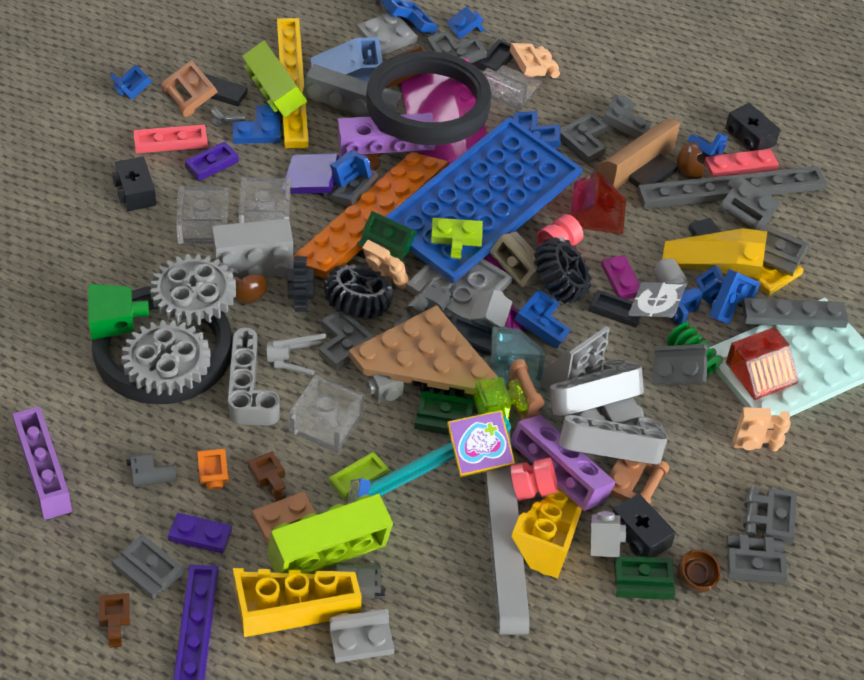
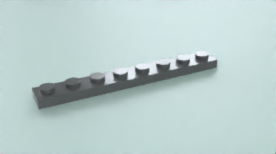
M816 166L645 184L638 186L637 193L643 208L647 209L724 200L740 177L768 195L823 190L826 181L819 167Z

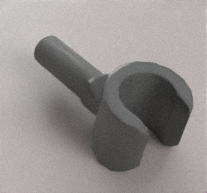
M220 109L211 111L214 118L210 120L216 127L223 126L226 122L245 120V115H224Z

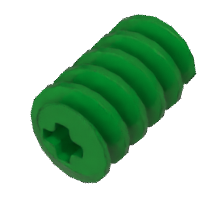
M689 322L680 324L669 334L667 345L705 344L708 347V351H706L707 375H710L722 364L723 357L721 355L716 356V349H709L710 343L704 341L703 335H697L698 331L695 327L689 328Z

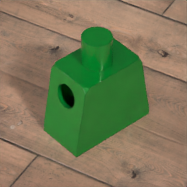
M88 284V323L91 340L131 333L134 331V317L149 316L148 301H133L132 289L130 287Z

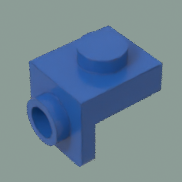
M468 6L446 21L459 39L463 38L475 27H478L481 32L485 30L481 25L484 21L476 10L472 13Z
M136 64L120 79L114 74L110 76L115 82L113 87L121 96L126 93L130 99L135 98L152 82Z
M718 133L711 143L699 135L691 134L687 142H697L699 150L702 151L700 155L704 156L706 153L710 156H717L726 148L728 136Z
M353 150L330 164L335 184L343 187L358 175L367 179L372 176L368 158Z
M716 265L695 279L703 294L702 299L709 304H712L717 298L724 278L721 269Z
M698 287L684 290L674 317H669L678 326L686 322L688 313L699 310L703 294Z

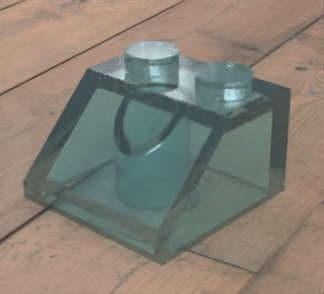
M493 327L488 366L498 378H504L505 385H507L511 363L517 359H524L528 366L527 372L534 387L540 388L546 351L520 329Z

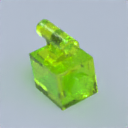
M502 377L477 381L475 383L474 401L479 415L502 410L503 416L509 419L512 404H516L519 412L526 411L528 405L519 381H510L508 384L510 390H506Z

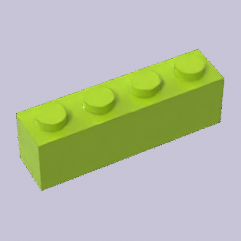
M265 40L242 56L247 63L244 68L275 113L279 110L285 118L308 102Z

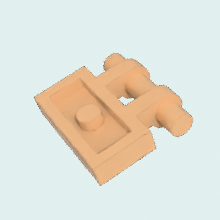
M511 44L510 52L524 75L535 77L545 76L547 73L553 78H557L560 75L559 66L552 60L551 53L543 46L535 49L533 44Z
M367 240L362 248L369 268L372 267V270L375 272L380 271L381 276L388 277V281H393L396 287L400 290H405L409 279L405 273L403 262L398 258L392 257L389 250Z
M743 407L733 437L734 448L754 450L756 448L761 449L763 443H769V449L777 451L784 444V433L789 430L791 423L789 420L790 414L787 411H781L779 415H771L770 408Z

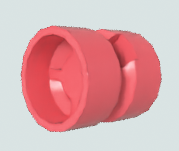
M564 214L553 221L552 225H547L539 230L536 239L538 246L554 237H563L565 240H569L571 245H576L583 239V230L573 216Z
M550 457L535 460L531 466L527 462L511 466L512 482L519 501L534 498L536 493H540L542 496L558 493L555 469Z

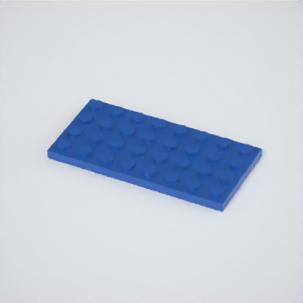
M508 117L385 217L417 231L409 251L454 284L489 254L490 249L503 234L515 232L581 175L582 168L515 120ZM432 218L483 221L482 246L462 245L461 259L451 258V244L431 243Z

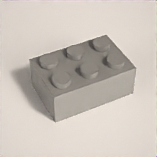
M289 219L213 226L214 260L219 259L220 266L227 265L228 272L232 271L233 277L243 279L253 274L263 275L264 277H283L287 275L288 269H293V237Z

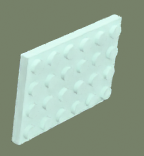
M823 298V299H820V300H818V301H828V300H827L826 298ZM849 323L846 328L760 325L709 348L716 349V356L721 355L723 357L722 364L715 371L743 405L749 408H770L771 415H779L781 411H787L790 416L795 415L864 383V339ZM786 350L794 379H791L789 367L784 352ZM780 352L782 354L788 381H786L782 363L779 356ZM775 354L783 383H780L776 363L773 356ZM768 357L771 358L777 385H775ZM764 358L772 387H769L766 371L762 360ZM757 361L760 362V366H761L763 378H764L765 385H766V389H765V390H764V387H763V383H762V379H761V375H760V372H759V368H758ZM751 363H754V366H755V370H756L758 382H759L760 389H761L760 392L758 391V387H757V383H756V379H755V376H754V372H753V368H752V364H751Z

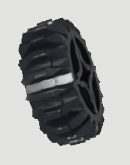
M554 237L536 248L537 252L534 253L536 259L534 264L537 266L536 272L539 274V280L543 282L544 288L549 290L550 296H555L557 301H561L564 304H571L581 300L589 293V288L592 287L590 282L592 278L588 273L590 269L586 266V260L582 258L581 252L577 251L575 245H571L570 241L565 240L563 237Z
M354 263L351 266L343 264L342 267H335L333 271H330L324 285L325 299L329 301V306L336 307L337 312L342 311L345 313V316L352 315L354 318L361 317L366 320L367 317L375 319L376 316H382L384 312H387L393 299L392 283L388 281V277L381 276V272L373 271L372 267L365 268L363 265L356 266Z

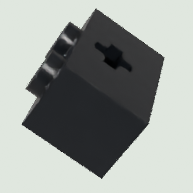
M747 103L729 112L725 126L728 133L737 138L750 151L764 150L775 146L781 130L751 103Z
M144 156L116 161V172H112L115 187H120V189H117L120 204L125 203L127 211L157 206L155 188Z
M640 493L613 509V513L616 516H620V525H626V542L629 544L634 555L656 557L672 547L676 531Z

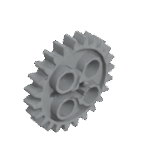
M187 254L186 260H182L177 256L176 263L168 260L167 268L160 266L159 273L153 274L154 281H151L150 291L154 307H158L159 314L166 313L167 320L175 316L177 324L182 319H185L187 325H190L192 320H196V323L200 325L201 319L204 318L210 323L211 316L221 318L220 311L228 312V305L234 304L236 280L233 279V272H228L227 265L220 266L219 259L211 262L210 256H207L204 260H201L200 254H197L195 259H191L190 255Z
M161 320L160 326L150 322V329L141 326V334L133 332V340L126 339V347L122 348L124 374L129 375L130 383L136 381L138 389L145 385L146 393L151 392L153 388L157 390V395H160L163 390H167L168 395H172L173 389L183 393L182 386L192 389V381L200 383L201 375H207V367H210L211 358L208 340H203L202 332L196 334L194 326L187 330L185 322L180 326H176L175 320H172L170 325H166L165 321Z

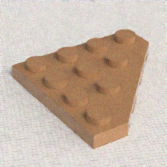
M437 305L349 350V358L363 375L374 377L375 374L390 376V380L411 383L412 380L424 382L429 387L449 390V387L463 389L465 393L473 395L497 384L498 376Z

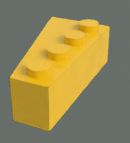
M233 568L234 590L244 637L329 622L331 617H336L342 613H361L362 596L355 572L316 571L315 574L300 573V570H289V573H271L270 569H258V572H244V568Z

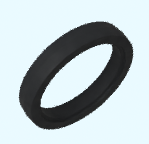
M434 51L408 52L385 60L371 73L366 90L367 109L373 122L384 132L397 139L420 145H445L464 140L483 127L491 107V88L486 76L476 66L460 57ZM412 74H437L455 79L464 84L473 93L476 103L468 113L457 119L444 122H422L403 117L392 111L383 101L381 94L389 83L400 77Z
M151 286L132 291L133 301H148L149 310L158 309V307H154L153 299H151ZM220 311L221 318L211 316L210 323L205 318L202 319L212 329L216 337V346L210 358V367H207V375H201L200 383L192 381V389L182 386L183 393L173 389L172 395H168L167 390H163L160 395H157V390L154 388L151 392L146 393L145 385L138 389L136 381L130 383L129 375L124 374V371L115 364L109 354V344L112 336L92 340L93 360L102 380L123 397L147 404H172L186 401L209 390L226 372L231 360L233 347L230 323L223 311Z

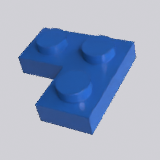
M407 0L381 1L391 16L396 18L401 16L414 24L413 27L420 33L428 32L435 34L439 28L414 2Z
M256 105V121L233 122V144L281 143L279 110L275 113L270 105Z
M537 111L514 113V120L553 148L560 147V124L538 126Z
M729 269L727 275L722 280L719 294L712 303L709 316L730 324L739 301L743 303L744 298H754L760 282Z
M538 290L514 319L525 329L530 330L556 349L571 331L551 316L560 303L541 290Z

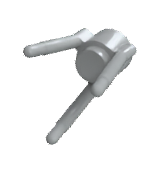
M326 334L268 341L267 360L268 362H274V368H285L314 375V370L285 363L284 360H289L290 349L321 346L322 341L315 340L326 338Z

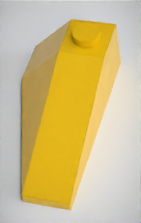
M742 228L665 241L662 259L672 258L683 269L707 271L716 265L723 274H727L730 269L747 277L761 278L767 231Z
M559 487L558 493L546 495L542 501L535 502L527 513L523 512L518 517L511 535L531 569L557 579L582 508Z

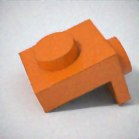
M225 449L197 451L200 486L206 485L207 490L223 488V484L229 481Z

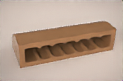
M665 119L601 162L597 167L595 179L612 192L628 181L630 174L659 154L665 156L675 148L680 122L674 119Z

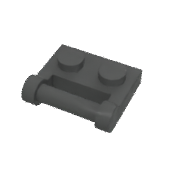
M740 177L718 209L723 213L725 211L752 229L760 230L763 224L766 225L780 202ZM731 202L735 203L736 205H738L739 207H741L742 209H744V210L747 211L748 213L752 214L753 216H755L756 218H758L760 221L754 219L753 217H751L750 215H748L747 213H745L744 211H742V210L739 209L738 207L734 206L733 204H731Z

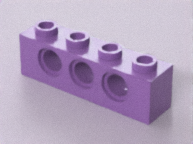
M432 113L401 115L416 121L434 122ZM371 117L338 118L337 138L341 156L351 150L359 154L435 150V145L409 143L387 134L373 122Z
M40 406L13 413L16 434L44 520L72 512L69 491Z
M541 415L518 422L511 437V444L532 464L535 460L550 457L555 469L558 487L584 511L606 503L616 483L583 452L561 447L558 444L560 432Z

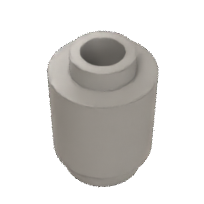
M662 259L656 264L654 274L659 282L687 283L686 276L674 259Z

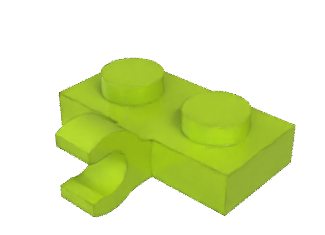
M432 218L431 243L451 244V258L461 259L462 245L482 246L483 221Z

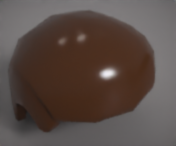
M688 142L683 145L677 156L679 172L683 176L693 179H701L704 171V165L697 161V156L702 154L697 142Z
M253 274L243 279L233 277L236 280V297L233 299L238 303L251 304L256 302L267 291L268 284L263 275Z
M690 550L679 561L678 578L681 584L691 592H708L721 579L720 565L715 556L705 550Z

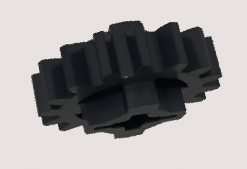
M295 256L294 269H288L287 295L288 299H294L295 312H307L308 299H314V269H308L307 256Z

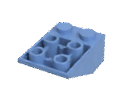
M379 37L355 38L311 57V68L316 64L368 82L374 69L382 63Z

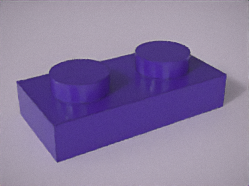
M224 141L185 160V168L198 181H201L239 162L238 154Z
M177 512L168 534V541L223 554L232 532V525Z

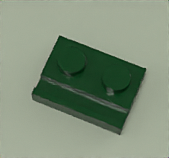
M371 211L361 233L363 234L361 240L357 244L363 247L367 240H370L389 250L392 257L398 258L404 263L403 259L408 254L417 231Z
M422 391L414 429L449 435L447 422L472 417L474 400Z
M615 557L616 597L674 600L673 558Z

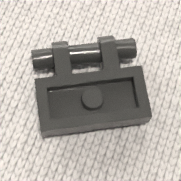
M750 487L744 503L745 508H747V513L743 517L745 534H748L750 538L756 537V530L762 529L764 530V536L773 537L774 540L792 544L795 533L797 493L769 488L767 496L759 495V488ZM758 509H765L766 515H758Z
M738 534V536L727 535L726 546L737 547V549L729 548L727 553L728 578L785 584L787 580L786 554L774 552L784 551V541L774 540L773 537L768 536L760 539L750 538L748 534Z

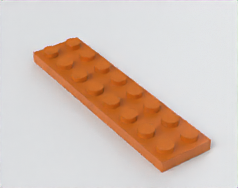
M413 152L408 154L384 177L378 180L368 192L362 194L361 199L355 205L346 208L342 214L293 256V268L295 256H307L308 269H314V275L327 279L330 271H333L335 267H342L343 264H346L363 249L357 242L361 240L363 235L361 233L371 211L383 216L388 215L449 165L448 161Z

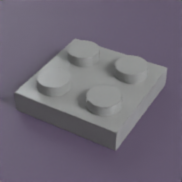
M389 13L357 24V32L363 38L379 37L381 55L416 43L418 36L399 16L396 18Z

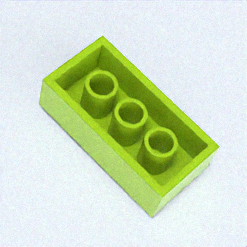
M380 494L371 497L370 495H363L353 503L345 506L337 504L327 512L319 515L311 513L304 516L301 521L293 524L286 522L276 526L271 531L267 556L275 573H289V570H300V573L310 574L386 546L393 522Z

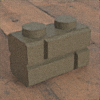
M517 231L503 234L490 249L489 253L496 260L498 259V263L521 288L538 282L540 276L536 272L537 266L534 264L536 260L534 253L536 252Z

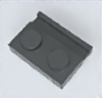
M371 170L372 176L369 179L358 175L343 187L336 185L334 181L331 193H323L324 199L327 201L332 199L333 203L346 206L355 205L361 199V195L368 192L379 180L378 171Z
M763 224L760 231H767L763 264L793 277L796 268H798L808 249L809 243Z
M705 344L654 347L656 353L653 365V384L655 386L706 384V351H708V347Z
M143 534L121 552V556L111 561L113 568L153 601L158 593L164 592L184 574L183 567Z

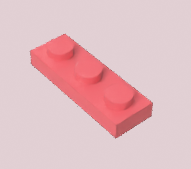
M205 125L134 130L136 153L208 148Z
M771 149L705 157L704 164L711 177L776 171L779 167Z

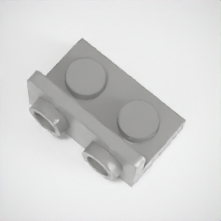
M370 609L356 614L342 613L329 619V634L335 663L394 654L388 609Z

